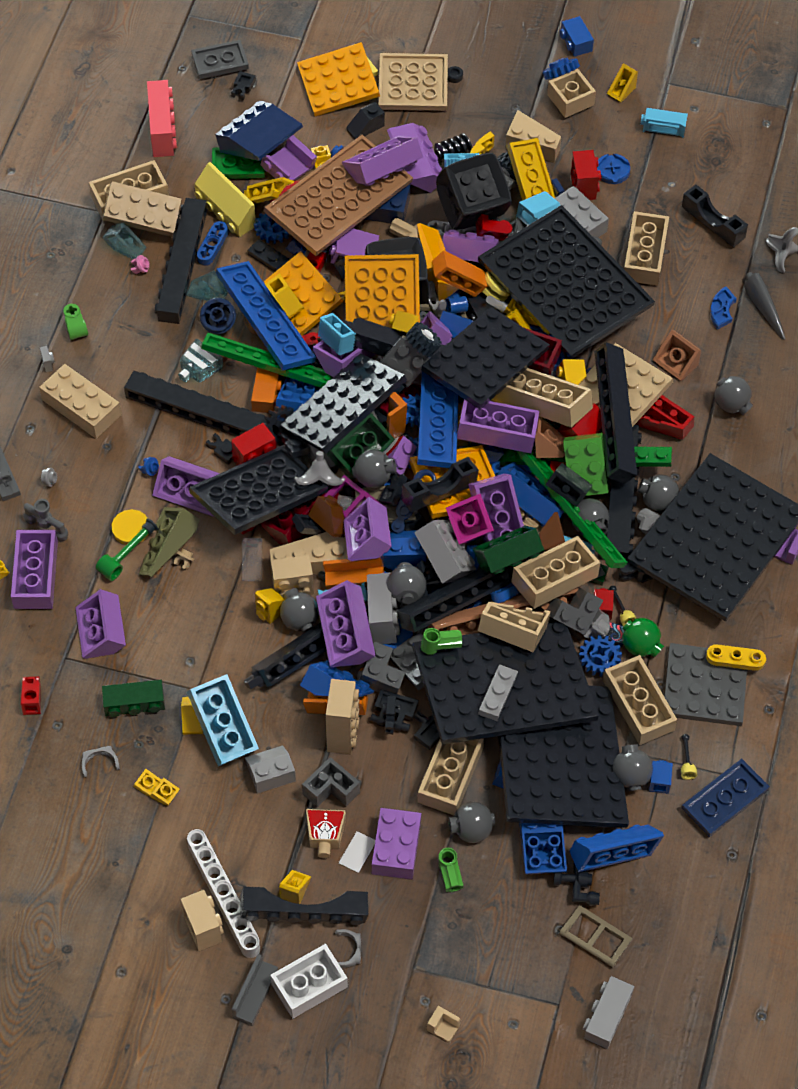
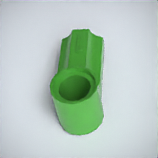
M428 628L424 631L421 642V649L426 654H435L439 649L462 647V634L459 630L438 631L435 628Z
M452 848L442 849L439 853L438 866L441 869L446 892L459 891L464 886L458 866L457 853ZM449 857L453 861L450 863H446L443 861V859Z

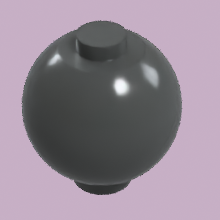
M737 376L722 377L716 383L718 387L715 389L714 397L717 405L723 411L728 413L740 412L741 415H744L753 406L750 402L752 391L750 385L743 378Z
M368 450L357 458L352 471L354 478H357L365 487L379 488L389 481L391 474L397 472L394 458H388L385 453L378 450Z
M658 474L648 480L643 478L637 492L643 494V502L649 509L655 512H664L680 491L673 478Z
M596 499L582 500L577 506L581 510L579 516L584 521L587 519L590 522H595L602 532L606 534L609 523V512L606 506ZM572 523L574 529L579 534L583 535L580 529Z
M404 562L399 564L390 573L387 587L392 597L396 598L398 603L411 604L423 596L426 589V580L418 568Z
M297 588L286 591L283 594L285 600L280 606L281 620L292 630L307 632L313 628L319 616L316 600L307 593L298 592Z
M638 744L621 746L622 752L614 759L612 770L620 779L619 782L624 784V787H629V791L641 790V786L646 785L651 779L653 773L652 761L645 752L638 750Z
M467 802L456 810L454 817L448 818L450 833H457L459 838L465 842H481L490 835L492 826H495L494 813H490V810L479 802Z

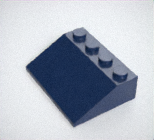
M258 101L215 135L220 153L259 161L300 130L303 125L274 104Z

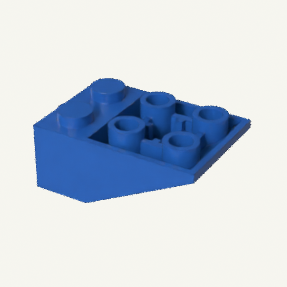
M286 377L276 398V406L281 409V406L285 405L287 408L291 407L296 411L321 388Z
M329 661L311 664L300 684L301 687L316 696H329L331 679L356 681L359 697L374 692V690L369 688L370 685L362 680L357 681L347 671L331 667Z
M519 823L525 874L567 872L563 825Z

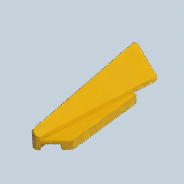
M280 177L249 185L247 190H244V195L254 204L276 199L283 189L294 183V181Z

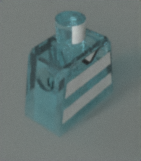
M195 339L180 358L182 371L178 376L183 382L188 381L191 377L197 382H203L223 368L222 356L201 349L202 342L199 339Z

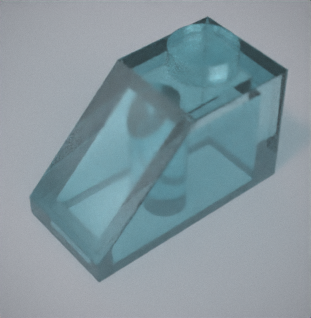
M124 222L112 225L102 237L114 251L132 259H136L147 248Z
M214 270L192 280L186 295L209 301L213 298L226 297L228 291Z

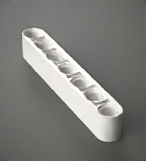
M195 829L190 831L187 836L189 850L242 954L247 958L256 957L260 953L259 937L251 922L246 920V918H240V901L212 846L202 830ZM195 840H201V841H202V842L199 843V844H194V843H193V841H195ZM203 857H210L208 861L201 860ZM212 874H219L217 878L210 877ZM227 891L228 894L219 895V892ZM230 908L237 909L234 913L228 912ZM240 925L246 926L244 930L236 929ZM254 943L255 946L253 948H247L246 944Z

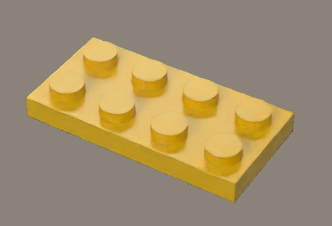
M538 138L507 144L506 147L522 201L544 191L553 198H556Z

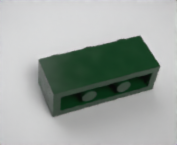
M162 679L102 686L105 716L117 717L122 714L137 715L140 712L156 713L160 710H165Z

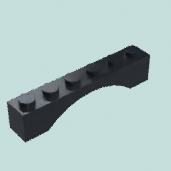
M243 886L240 894V918H246L248 921L267 919L270 922L288 920L292 923L309 921L310 923L330 922L331 924H340L346 922L352 925H360L366 922L369 915L368 892L346 891L329 902L311 905L283 900L264 887Z

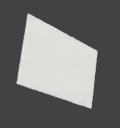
M356 832L339 864L359 873L375 845V840Z

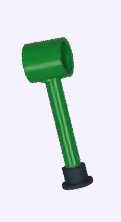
M147 518L146 523L142 526L143 529L115 557L106 554L99 559L95 567L96 570L110 581L117 579L123 570L120 562L148 534L150 535L154 530L157 531V525Z

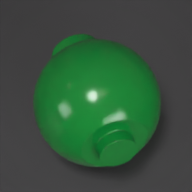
M636 618L633 622L629 620L622 628L624 630L622 634L623 645L634 656L640 655L645 657L651 655L655 658L664 647L660 643V629L650 619Z

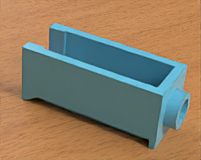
M646 108V114H642L640 125H644L643 132L650 131L679 135L684 138L688 114Z

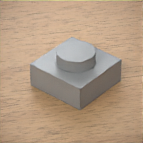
M47 346L40 347L45 371H53L52 363H55L53 353H49Z

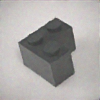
M579 587L570 604L555 598L551 601L547 611H551L550 617L585 635L603 600Z
M374 641L373 646L376 656L366 661L359 680L370 685L369 688L376 692H380L382 689L397 694L405 672L387 665L393 648Z
M330 757L302 784L303 795L317 807L331 794L347 806L360 793V782Z

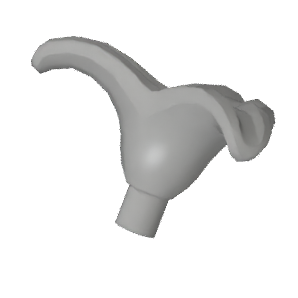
M796 227L787 230L783 236L768 234L766 239L767 245L776 252L775 265L781 273L785 272L784 261L786 257L798 252V245L792 241L798 234V228Z
M322 451L316 452L315 460L304 475L294 478L296 483L300 485H309L321 480L326 484L338 486L345 481L344 478L337 477L330 470Z

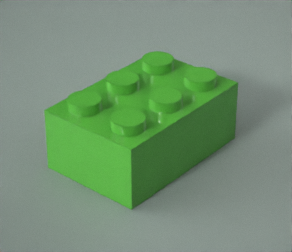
M603 433L565 437L563 444L566 466L593 485L586 496L608 493L609 482L606 470Z

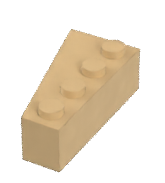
M324 532L270 549V559L310 555L312 573L325 572L323 561L348 559L346 537H332L329 533Z

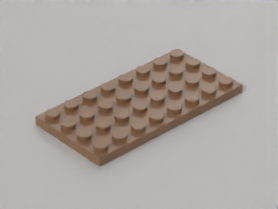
M361 135L264 208V212L311 253L317 256L409 185L413 177L403 169L399 172L389 173V176L386 178H378L374 184L368 186L357 183L344 168L342 162L375 147L372 142Z

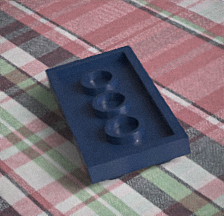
M741 758L682 805V809L711 837L765 794L770 786Z

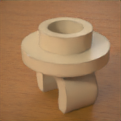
M182 549V551L177 550L176 553L180 556L174 559V564L179 565L180 561L184 560L182 568L187 570L190 566L189 560L194 561L193 553Z

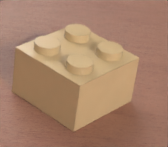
M576 69L548 82L547 95L566 118L594 106L596 91L579 69Z
M310 555L271 560L273 588L282 597L286 591L297 588L298 592H304L309 595L314 594Z
M205 890L182 898L183 916L198 951L221 943V934L224 933L220 915L216 914L214 910L215 905L211 895L207 896Z

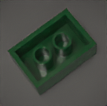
M370 413L326 454L346 477L356 479L353 476L352 468L355 466L357 458L368 450L383 452L395 439L376 417Z
M526 525L473 548L480 569L493 574L503 572L504 567L509 565L511 567L517 566L522 563L521 560L527 557L529 559L535 558L540 555L539 552L544 550L537 529Z

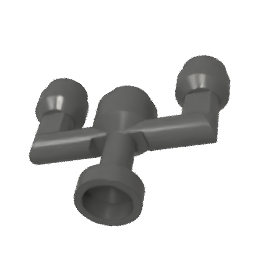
M39 499L35 502L34 506L29 503L24 504V519L28 524H33L37 521L38 525L44 529L52 525L56 528L58 541H65L68 538V530L65 528L64 523L53 518L49 512L50 504L47 500Z

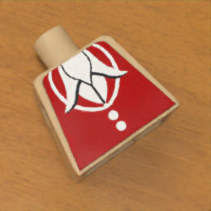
M306 809L310 847L318 848V857L328 858L330 857V849H338L340 847L346 822V811Z

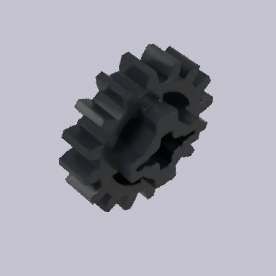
M282 405L281 409L275 406V411L269 410V417L264 416L267 420L264 424L275 437L276 445L278 444L279 446H284V443L281 441V434L285 433L288 437L291 436L283 431L280 425L295 412L294 408H287V406Z

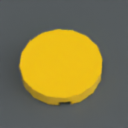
M133 509L118 513L112 522V533L115 539L127 545L143 529L142 526L146 523L147 516L141 511Z

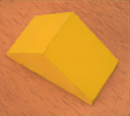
M623 63L607 94L622 102L636 88L638 71Z
M182 697L183 735L203 734L189 697Z
M291 870L280 883V898L300 904L311 876Z

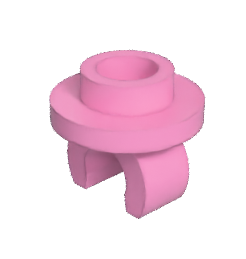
M139 255L131 261L135 266L131 268L133 273L138 274L148 271L149 261L143 255Z

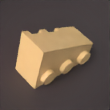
M517 110L506 134V145L512 142L538 138L544 160L555 163L560 151L561 136Z
M488 602L481 615L478 631L534 652L546 630L551 611L545 610L544 613L532 611V608L526 607L525 610L514 609V605Z

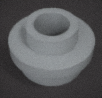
M47 468L42 471V483L48 487H52L56 483L57 473L53 468Z

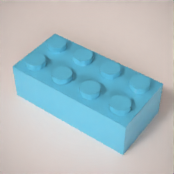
M227 674L192 688L187 692L218 767L259 749Z

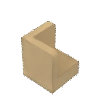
M438 1006L427 1023V1031L449 1043L460 1027V1018Z

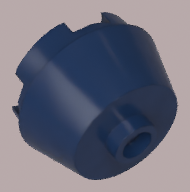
M210 299L201 308V324L211 333H224L235 323V308L226 299Z

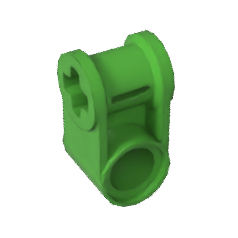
M76 304L66 305L63 311L70 340L88 336V330L80 308Z

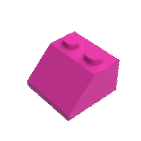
M481 494L446 507L458 544L470 543L494 531Z

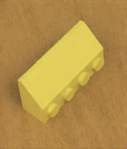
M211 162L207 163L195 182L194 194L197 199L207 200V209L210 212L213 211L219 221L225 222L232 233L241 237L255 228V205Z

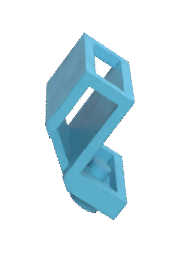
M544 191L519 202L516 216L528 226L559 207L560 203Z

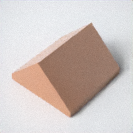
M671 330L653 358V361L682 381L699 365L701 350L676 331Z
M538 416L535 435L536 458H563L565 456L563 444L565 436L540 416Z

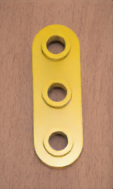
M716 644L710 646L706 653L707 661L715 666L758 671L766 663V655L757 649Z

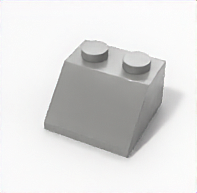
M284 746L245 757L257 794L296 782L295 769Z

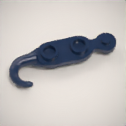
M424 469L417 472L413 480L417 478L422 479L423 476L427 475L432 478V481H435L436 476L432 471ZM400 497L396 507L398 518L391 525L395 533H402L404 531V521L413 514Z

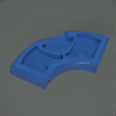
M727 287L722 288L715 295L711 305V320L717 330L731 323L733 319L729 309L736 302L737 298Z

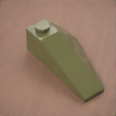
M164 507L156 522L158 530L155 538H151L149 542L152 546L151 550L144 557L139 575L152 577L197 531L200 519L184 508Z

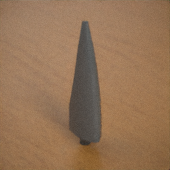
M747 273L746 278L748 280L744 285L747 294L779 337L784 340L785 335L776 307L759 273Z

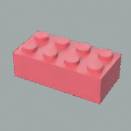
M168 80L147 81L153 157L174 156L177 142L176 138H173L176 137L175 125H172L175 124L174 111L171 112L174 110L173 98H170L173 97L172 87H168Z

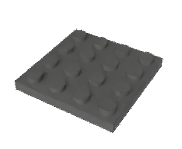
M670 643L664 697L676 718L742 726L747 669L710 664L706 659L708 648Z

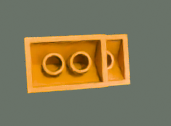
M418 223L417 238L420 239L423 247L428 282L433 281L435 283L438 301L445 300L459 289L436 278L434 275L432 260L445 250L439 230Z

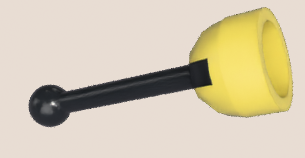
M610 586L609 590H614V597L622 611L620 614L622 625L624 626L629 620L633 622L636 616L632 611L625 610L616 592V586Z
M683 734L681 738L684 741L686 763L681 767V777L685 780H692L697 777V769L694 764L690 763L688 747L690 737L688 734Z

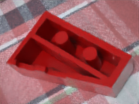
M661 395L635 425L683 440L694 427V416Z

